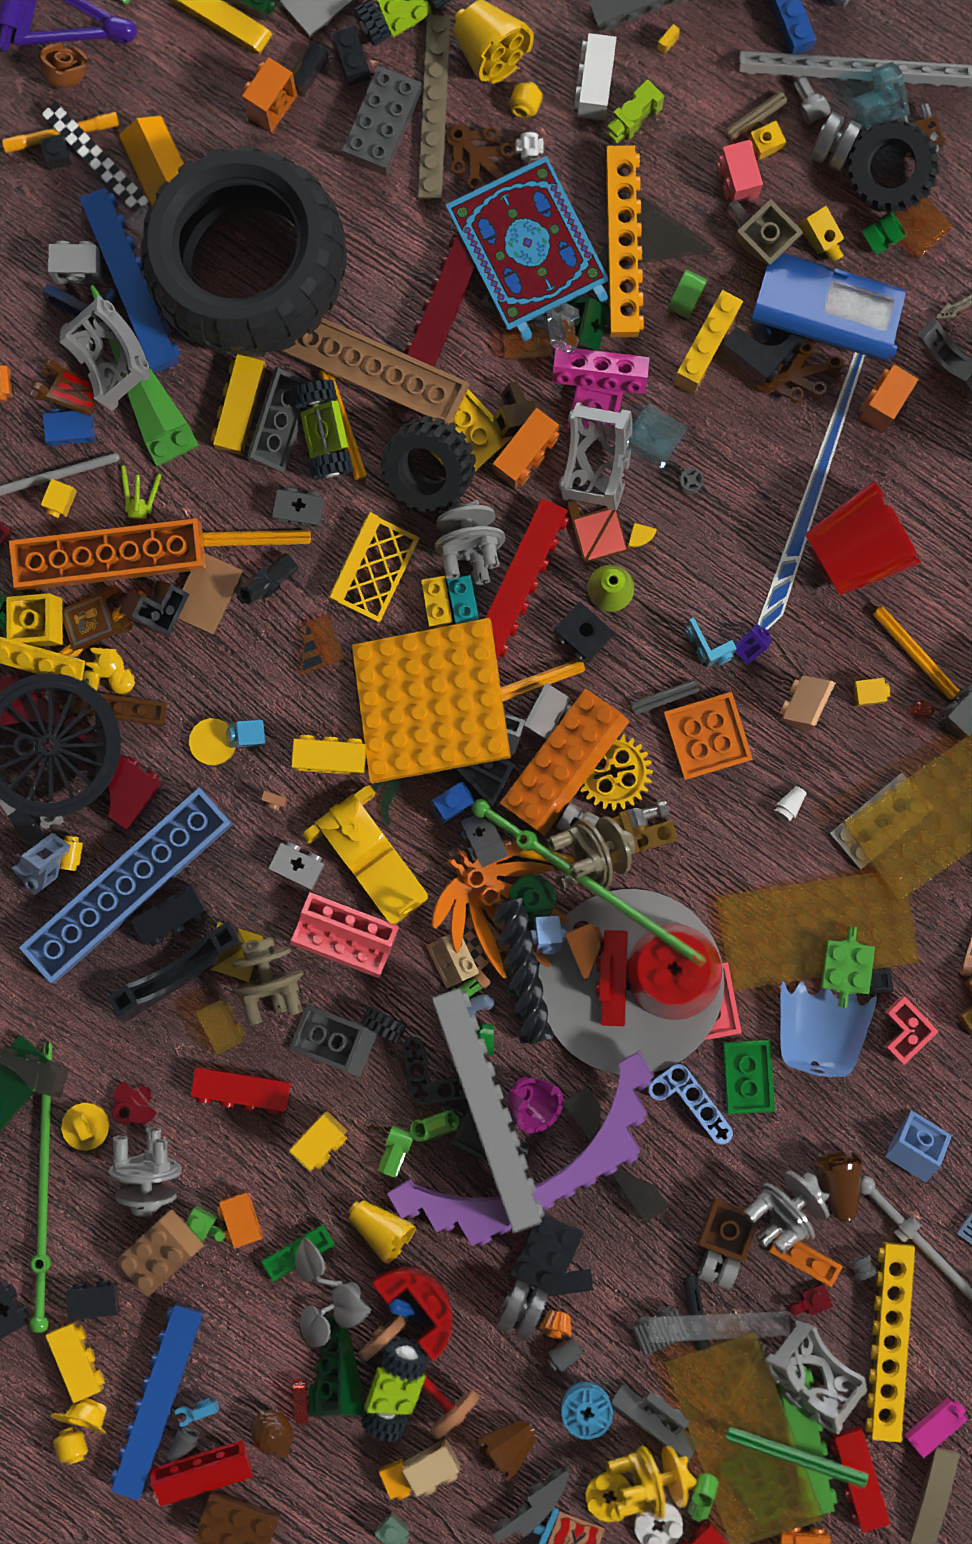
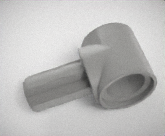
M800 78L794 83L803 101L800 104V110L807 124L810 125L831 113L825 97L814 93L807 78Z

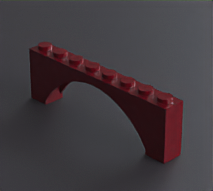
M4 674L0 679V692L20 680V678L15 674L11 677ZM39 691L34 692L32 697L44 725H49L48 703L42 700L44 697ZM28 696L23 697L13 705L31 724H39ZM53 702V726L56 727L63 708ZM11 709L6 712L0 722L1 725L6 727L25 724ZM70 715L69 718L65 717L61 728L65 729L76 717ZM79 721L69 732L75 734L84 730L81 727L83 722ZM94 730L79 736L86 744L97 743V734ZM90 748L97 757V748ZM120 755L116 772L108 785L110 812L107 816L130 831L162 786V783L157 781L160 776L150 769L146 772L138 767L140 762L130 755L127 758Z

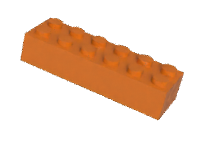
M585 688L500 804L545 836L625 729L629 720L621 712Z

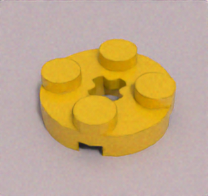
M608 1471L603 1472V1474L597 1477L595 1476L586 1488L585 1498L588 1510L597 1519L604 1522L621 1521L624 1519V1517L618 1518L615 1511V1503L623 1501L622 1489L632 1488L629 1481L621 1474L610 1477ZM610 1490L614 1491L616 1500L607 1503L603 1494H608Z

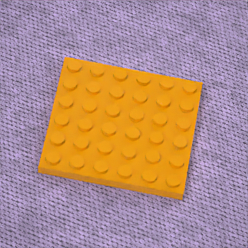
M490 618L352 645L364 741L367 745L366 756L369 779L372 784L511 758Z

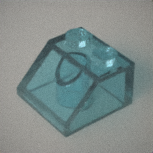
M647 404L632 426V437H629L627 441L629 443L628 447L664 468L688 427Z

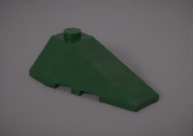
M334 1316L326 1317L330 1326V1337L323 1346H320L322 1349L320 1361L315 1363L314 1370L317 1371L315 1384H311L309 1390V1417L362 1416L363 1389L349 1328L341 1327L336 1322Z

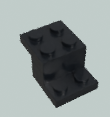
M544 1214L541 1217L542 1222L533 1225L532 1230L529 1231L510 1276L554 1296L562 1276L565 1277L584 1231Z

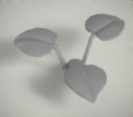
M308 1238L302 1239L295 1256V1267L298 1275L306 1282H311L315 1279L318 1283L335 1286V1289L332 1291L333 1304L323 1308L320 1312L315 1306H308L303 1311L300 1319L301 1332L307 1344L311 1347H320L330 1337V1326L327 1319L323 1317L324 1313L335 1308L334 1318L336 1322L343 1328H349L360 1323L370 1312V1308L360 1300L361 1291L355 1282L342 1284V1281H331L319 1277L325 1271L323 1258Z

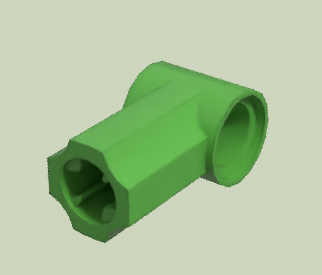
M449 1110L426 1119L415 1120L411 1124L410 1134L415 1141L437 1140L440 1136L457 1131V1127L460 1124L458 1116L454 1114L453 1110Z
M392 1126L385 1144L386 1149L377 1171L397 1178L405 1154H408L413 1141L410 1132Z
M710 1474L699 1475L688 1508V1513L692 1516V1519L699 1522L703 1519H708L719 1486L717 1478Z

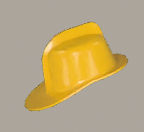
M82 1399L73 1403L65 1415L55 1413L50 1415L53 1419L64 1423L86 1427L101 1434L106 1433L101 1429L106 1414V1407L91 1399Z

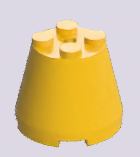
M476 0L468 8L459 10L454 17L456 23L453 28V35L474 74L482 82L489 81L491 84H494L508 77L518 68L516 63L525 52L529 53L534 41L533 31L521 20L485 0Z

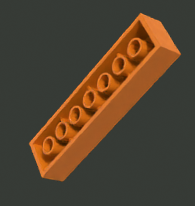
M197 518L9 541L13 586L19 591L206 569L202 523Z

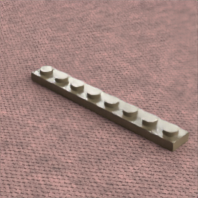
M427 14L418 200L442 201L450 15Z

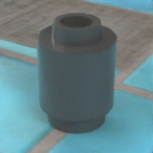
M571 1337L568 1340L564 1339L548 1351L550 1357L547 1358V1361L555 1371L559 1368L563 1372L579 1360V1356L584 1352L575 1339Z

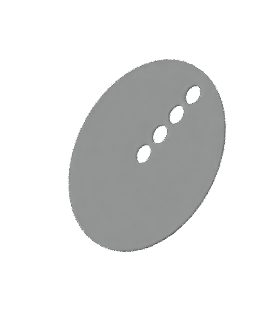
M620 889L609 891L659 927L668 924H680L700 931L709 938L720 956L717 945L707 927L691 910L676 900L648 890ZM598 895L584 901L566 915L569 918V922L560 921V926L565 929V934L573 931V927L578 921L592 923L594 928L598 926L603 939L604 930L628 931L627 962L634 945L643 935L649 932ZM566 938V942L562 943L560 951H557L555 954L546 955L551 966L546 967L541 963L539 965L538 976L543 984L542 998L548 1008L547 1022L551 1026L554 1035L569 1052L581 1061L594 1068L614 1074H620L621 1072L618 1066L619 1061L639 1050L653 1073L682 1061L695 1051L708 1036L717 1020L724 994L723 965L719 991L712 1003L699 1014L681 1020L663 1019L652 1015L642 1008L633 997L631 991L626 990L625 1026H601L602 1001H599L600 996L595 994L596 982H600V972L596 971V964L590 978L585 981ZM673 962L672 966L668 965L667 970L674 973L681 971L682 968L678 967V963Z

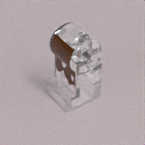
M564 303L547 311L550 343L554 348L565 353H571L578 345L574 320L579 318V309Z

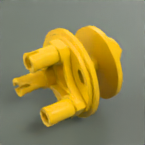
M644 1446L638 1447L635 1453L627 1457L608 1461L606 1467L610 1477L630 1471L633 1473L636 1486L621 1490V1495H624L622 1497L623 1501L615 1503V1511L618 1518L620 1519L635 1513H640V1515L649 1513L656 1520H662L665 1516V1499L662 1486L666 1485L676 1505L680 1508L685 1507L688 1502L687 1491L694 1489L696 1486V1479L687 1470L688 1458L686 1456L678 1458L671 1446L663 1447L662 1466L664 1473L662 1474L658 1473L650 1452Z

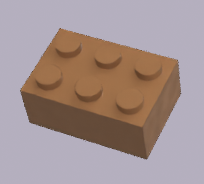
M170 1210L115 1262L144 1295L148 1297L196 1254L204 1244L173 1210Z

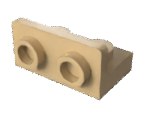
M451 934L426 945L446 989L479 973L463 938L459 953L454 952Z

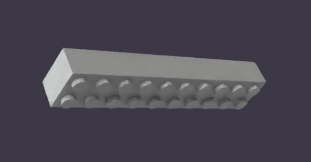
M457 989L434 997L432 999L513 1231L516 1232L541 1223L544 1211L540 1200L535 1202L532 1193L536 1192L532 1177L527 1179L524 1170L528 1169L524 1154L518 1155L516 1146H519L520 1143L516 1131L510 1132L508 1123L512 1122L508 1109H502L500 1100L504 1099L500 1086H494L492 1077L496 1076L491 1061L486 1063L484 1054L488 1053L483 1038L478 1040L476 1031L480 1030L476 1017L475 1015L470 1016L467 1009L472 1007L467 992L462 993L461 989Z

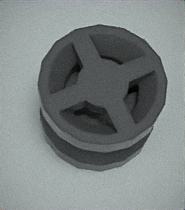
M695 468L686 469L682 472L679 479V487L686 494L697 493L703 484V475Z
M870 1254L859 1256L848 1262L849 1268L853 1269L855 1273L853 1277L856 1282L877 1274L876 1268L871 1264L872 1258Z

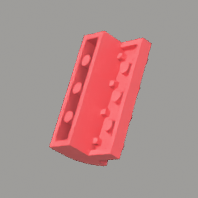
M310 892L290 944L380 978L399 926Z

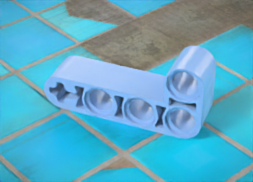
M675 1064L651 1080L652 1084L647 1086V1091L653 1099L664 1100L676 1091L716 1143L726 1144L732 1139L733 1131L730 1125L685 1066ZM676 1068H681L684 1071V1077L680 1081H674L671 1077L672 1071ZM658 1082L663 1083L665 1086V1091L660 1096H656L652 1092L653 1085ZM691 1087L696 1088L699 1094L693 1101L688 1100L686 1097V1091ZM704 1107H710L713 1111L712 1117L708 1120H704L700 1116V1112ZM718 1117L720 1121L716 1122L717 1125L722 1129H727L724 1132V1134L726 1135L724 1138H721L720 1136L716 1138L715 1135H717L718 1132L714 1126H711L710 1128L707 1127L708 1125L713 1124L718 1119Z

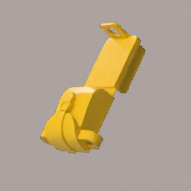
M368 785L357 793L350 795L340 804H335L331 807L330 811L315 821V824L309 827L302 836L307 843H312L324 834L388 922L395 925L427 902L429 896L364 809L363 805L376 795L373 788Z

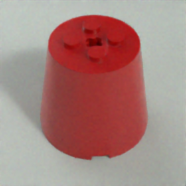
M875 480L805 533L811 545L808 548L810 555L817 566L822 565L819 568L820 573L828 586L833 584L839 596L921 564L919 557L915 556L917 552L891 505L886 506L883 500L885 495Z
M680 924L660 926L662 929L703 956L705 962L694 955L693 958L703 965L695 964L651 932H647L637 941L629 955L627 962L628 985L635 1000L652 1015L668 1020L687 1019L706 1009L716 997L722 981L721 959L713 943L700 931ZM673 962L678 963V967L682 968L681 973L677 972L676 976L671 975V971L667 970L668 965L672 966Z

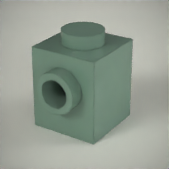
M391 1511L376 1528L375 1536L384 1544H406L410 1538L408 1536L410 1526Z

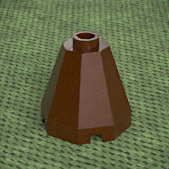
M522 1420L483 1434L475 1440V1443L481 1446L479 1450L496 1472L501 1470L503 1473L501 1478L509 1481L515 1476L535 1444L536 1438L534 1435L537 1432L528 1421L524 1423Z

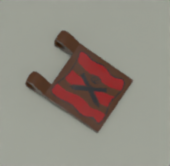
M52 359L46 360L43 374L47 377L57 378L50 390L40 382L33 383V390L30 393L31 398L35 400L46 399L91 416L98 401L94 399L93 387L89 377L62 368Z

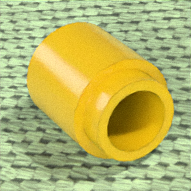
M64 836V841L71 846L69 853L61 858L59 869L76 871L77 865H80L83 843L78 842L79 837Z

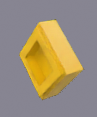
M673 24L658 42L657 50L662 54H666L678 39L680 29Z

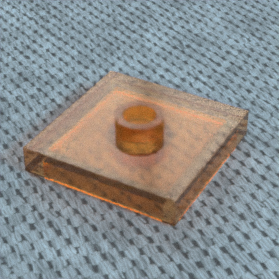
M925 197L918 206H912L908 208V211L900 212L896 215L907 236L901 242L917 259L923 256L954 227L932 202Z

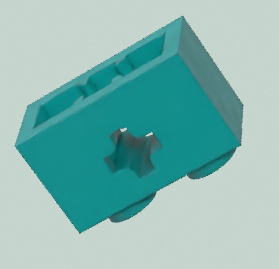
M471 575L452 580L447 579L455 624L479 620Z

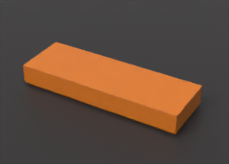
M781 1234L777 1235L774 1238L773 1242L776 1241L781 1236ZM796 1241L784 1254L778 1252L772 1242L768 1252L831 1288L843 1268L839 1263L800 1241Z

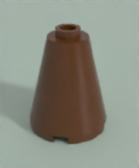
M844 1152L830 1153L819 1157V1162L814 1161L815 1170L824 1193L829 1194L827 1200L835 1218L842 1222L851 1221L858 1214L863 1161L862 1156L855 1152H851L852 1157L845 1156Z

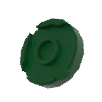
M538 874L523 875L514 882L510 889L509 899L523 898L522 905L527 911L528 921L535 922L536 917H547L550 915L556 905L557 895L555 887L547 878Z

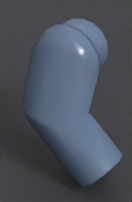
M481 994L469 999L472 1007L467 1009L470 1016H473L478 1010L492 1009L494 1000L489 995Z

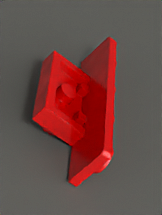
M604 930V949L601 952V958L596 960V971L600 972V982H596L595 994L600 996L599 1001H602L601 1026H625L628 931Z

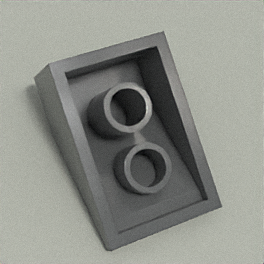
M306 1005L289 1049L360 1077L377 1033L364 1026Z

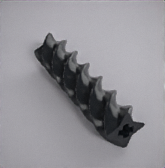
M510 898L491 903V905L496 909L494 914L495 927L501 932L499 948L506 956L504 970L511 979L509 994L516 1002L514 1018L522 1026L519 1032V1041L521 1044L529 1043L531 1045L553 1039V1031L547 1022L548 1008L542 998L543 984L537 975L538 961L532 952L533 938L527 929L528 914L522 905L523 898Z

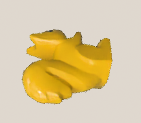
M90 648L91 653L95 654L94 662L85 663L92 670L84 671L83 680L97 691L100 678H108L109 687L116 694L130 692L135 685L134 675L131 674L130 669H124L123 660L117 653V650L112 648Z

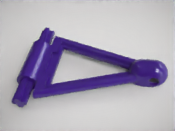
M1 0L0 4L1 52H8L12 32L15 31L14 46L106 38L113 42L125 44L132 42L137 35V27L133 21L112 16L86 0L62 1L103 23L102 27L30 32L37 0Z

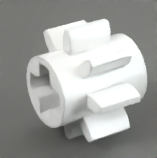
M534 132L522 133L520 135L521 139H516V154H521V159L523 160L538 159L539 153H543L544 150L543 139H538V134Z

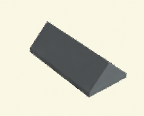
M275 367L247 458L251 464L285 473L302 419L300 412H303L305 409L296 408L292 388L301 384H307L308 382L278 367Z

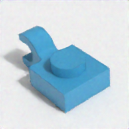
M209 1398L196 1403L197 1407L194 1409L184 1406L176 1409L175 1415L185 1413L187 1416L186 1420L179 1423L180 1427L187 1426L194 1420L197 1421L217 1413L220 1409L217 1399L210 1401Z

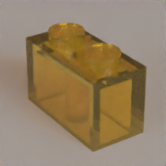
M221 999L195 1012L216 1055H220L245 1042L243 1039L246 1036L245 1031L240 1023H235L232 1017L235 1012L229 1001L225 1003L224 999Z

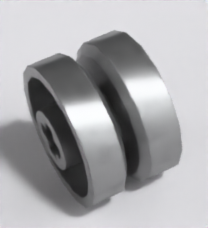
M832 111L828 121L819 132L810 159L821 164L825 161L830 151L833 154L828 163L829 168L840 173L862 125L851 120L847 123L844 131L841 132L840 129L844 122V116Z
M517 1279L504 1300L496 1328L508 1333L513 1328L515 1322L518 1321L515 1336L527 1342L543 1311L548 1292L536 1288L532 1291L529 1299L526 1300L529 1285Z

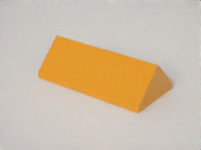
M161 116L137 118L119 134L151 206L156 201V192L165 181L170 182L178 174V168L183 165Z

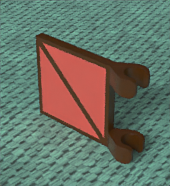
M572 500L567 503L584 564L629 551L618 509L611 510L605 508L580 516L577 501Z

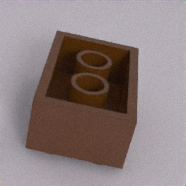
M214 1489L210 1494L193 1541L200 1544H270L281 1514Z

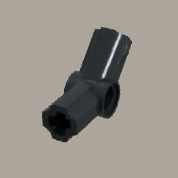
M286 552L269 567L262 568L250 580L241 584L236 589L237 599L242 604L248 605L262 597L266 599L281 587V583L300 568Z

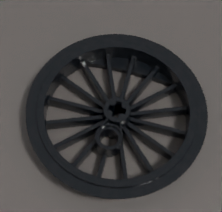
M54 673L25 677L0 692V722L6 712L11 709L40 738H34L0 724L1 729L19 735L15 739L14 745H0V749H14L17 754L21 755L19 758L0 765V771L39 754L10 785L5 781L0 772V799L20 812L39 817H57L71 814L96 800L111 782L116 772L121 752L119 726L107 701L85 682L71 676ZM48 690L49 734L32 697L34 692ZM63 690L70 692L53 734V691ZM74 695L80 696L89 705L59 734ZM28 696L44 735L13 707L17 701ZM92 708L94 709L96 725L63 738ZM96 730L97 743L63 744ZM28 739L32 743V748L29 752L23 753L20 744ZM49 740L56 744L55 747L51 748V752L45 748V744H49ZM63 748H97L96 762ZM61 753L95 765L96 774L93 782L91 783ZM58 756L89 785L75 796ZM43 758L29 795L25 798L13 788ZM49 759V802L33 801L32 798ZM54 760L70 796L69 799L54 802Z

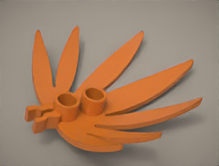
M516 840L503 844L508 854L507 857L483 868L478 859L473 863L470 862L464 850L457 852L463 866L457 864L454 859H449L447 861L448 864L456 869L458 876L440 894L432 916V927L437 928L453 905L450 924L451 940L454 952L459 953L465 925L466 903H468L472 925L481 948L502 978H506L502 959L493 933L482 911L483 908L494 923L496 909L491 903L504 901L500 898V894L509 899L510 889L513 885L497 880V876H523L539 874L554 869L551 865L535 862L496 864L524 850L518 846ZM553 908L550 915H548L559 916L561 922H569V918L556 908ZM533 945L532 952L536 956L537 961L546 967H550L551 963L543 952L536 953V945Z

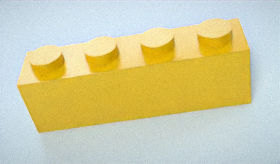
M237 354L236 360L231 361L229 367V374H232L230 383L226 382L223 390V396L226 397L224 405L219 406L217 419H220L218 428L214 427L211 435V441L214 442L215 449L243 456L266 370L265 361Z

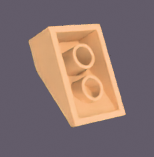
M802 676L800 680L795 679L789 691L793 695L789 702L785 700L779 712L783 715L781 721L804 732H808L815 727L835 682L809 676Z

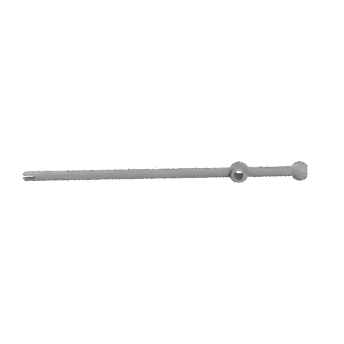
M113 453L1 485L0 496L51 481V479L56 480L119 461L120 456L117 453Z
M864 1176L861 1178L860 1193L869 1195L899 1226L895 1234L903 1242L910 1238L972 1302V1288L917 1232L921 1227L920 1223L913 1216H910L907 1220L904 1219L877 1191L875 1181L871 1177Z

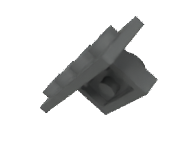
M622 1384L610 1402L614 1408L664 1446H671L679 1457L686 1456L689 1461L700 1444L699 1441L684 1431L690 1421L684 1417L680 1410L672 1408L658 1394L650 1392L641 1398Z

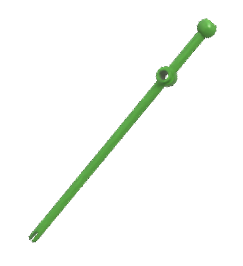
M478 799L474 802L472 812L476 817H486L515 837L521 849L535 851L572 877L570 873L572 870L569 869L570 864L541 845L535 833L521 831L492 811L490 804L486 800ZM586 875L575 879L695 964L703 965L693 958L694 955L705 962L703 956Z
M49 1041L47 1055L46 1042H44L43 1054L52 1061V1043ZM51 1074L41 1086L36 1256L31 1260V1268L36 1272L35 1316L30 1320L29 1324L31 1331L36 1333L46 1332L49 1326L47 1318L44 1317L45 1272L51 1267V1259L46 1255ZM38 1260H42L44 1262L43 1267H40L38 1265Z

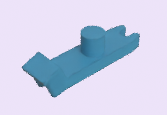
M554 1507L546 1525L539 1524L532 1531V1533L540 1536L537 1544H546L559 1514V1509Z

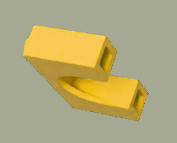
M724 290L721 291L681 364L673 385L694 396L724 336L728 334L738 316L743 303L741 299Z

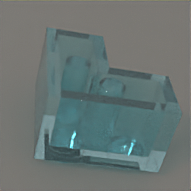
M894 62L871 69L875 90L853 98L856 117L866 131L871 128L870 124L875 122L879 124L883 123L884 119L891 118L894 121L910 115L903 73Z

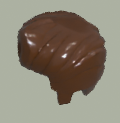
M278 1410L259 1411L251 1422V1434L258 1450L268 1456L273 1455L274 1457L286 1458L290 1451L289 1447H291L294 1439V1431L287 1417Z

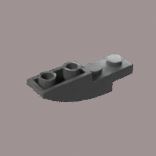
M566 1466L562 1469L557 1467L548 1474L549 1478L543 1483L538 1481L529 1487L527 1500L530 1504L526 1505L524 1503L514 1510L515 1515L508 1520L504 1517L494 1525L493 1536L498 1543L517 1530L525 1537L547 1517L559 1500L570 1474Z

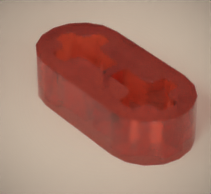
M293 1379L296 1425L309 1424L306 1379Z

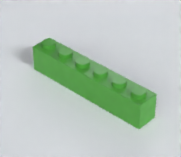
M802 1364L805 1371L804 1386L810 1390L809 1383H813L812 1372L810 1368L806 1369L805 1364ZM779 1382L778 1387L790 1447L824 1459V1456L827 1455L825 1441L820 1440L819 1432L823 1431L822 1426L810 1419L811 1413L802 1406L798 1409L784 1395L786 1389ZM794 1464L804 1515L809 1517L834 1512L833 1504L837 1503L835 1490L830 1489L828 1481L832 1477Z

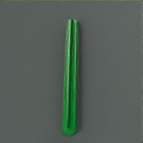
M730 1427L727 1431L726 1440L862 1488L867 1484L868 1475L866 1473Z

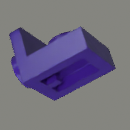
M755 624L747 634L735 643L737 648L735 652L748 665L769 647L772 642L770 633L764 627Z

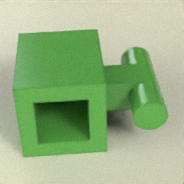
M199 1206L193 1209L185 1223L201 1241H204L208 1235L214 1237L218 1242L226 1237L225 1229H220L214 1225L218 1217Z

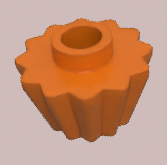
M548 1310L539 1329L547 1332V1336L552 1338L570 1337V1315L560 1311Z

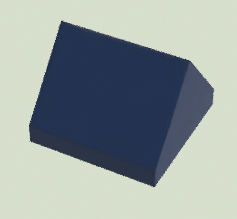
M756 322L749 326L755 340L760 344L766 345L780 338L776 328Z

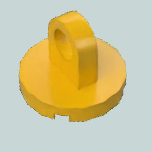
M84 1102L74 1105L66 1112L62 1119L61 1130L64 1139L70 1146L77 1150L88 1151L104 1143L110 1130V1122L103 1108Z

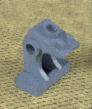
M51 833L21 856L20 863L12 867V870L21 879L25 887L36 895L58 877L61 858L69 853L71 845L54 833ZM42 851L45 855V860L38 856Z

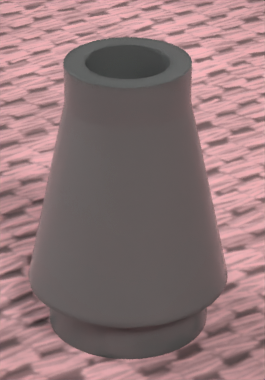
M188 1426L177 1430L167 1458L171 1462L183 1459L198 1444V1433Z

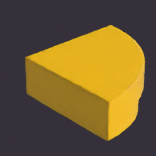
M634 523L628 547L636 548L647 544L653 539L657 529Z

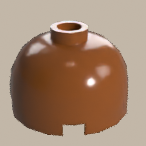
M58 43L43 48L40 56V72L44 79L56 88H71L78 85L84 78L87 69V56L77 47L71 46V49L63 48L64 44Z

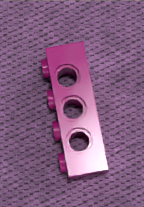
M556 346L552 383L645 394L650 357Z

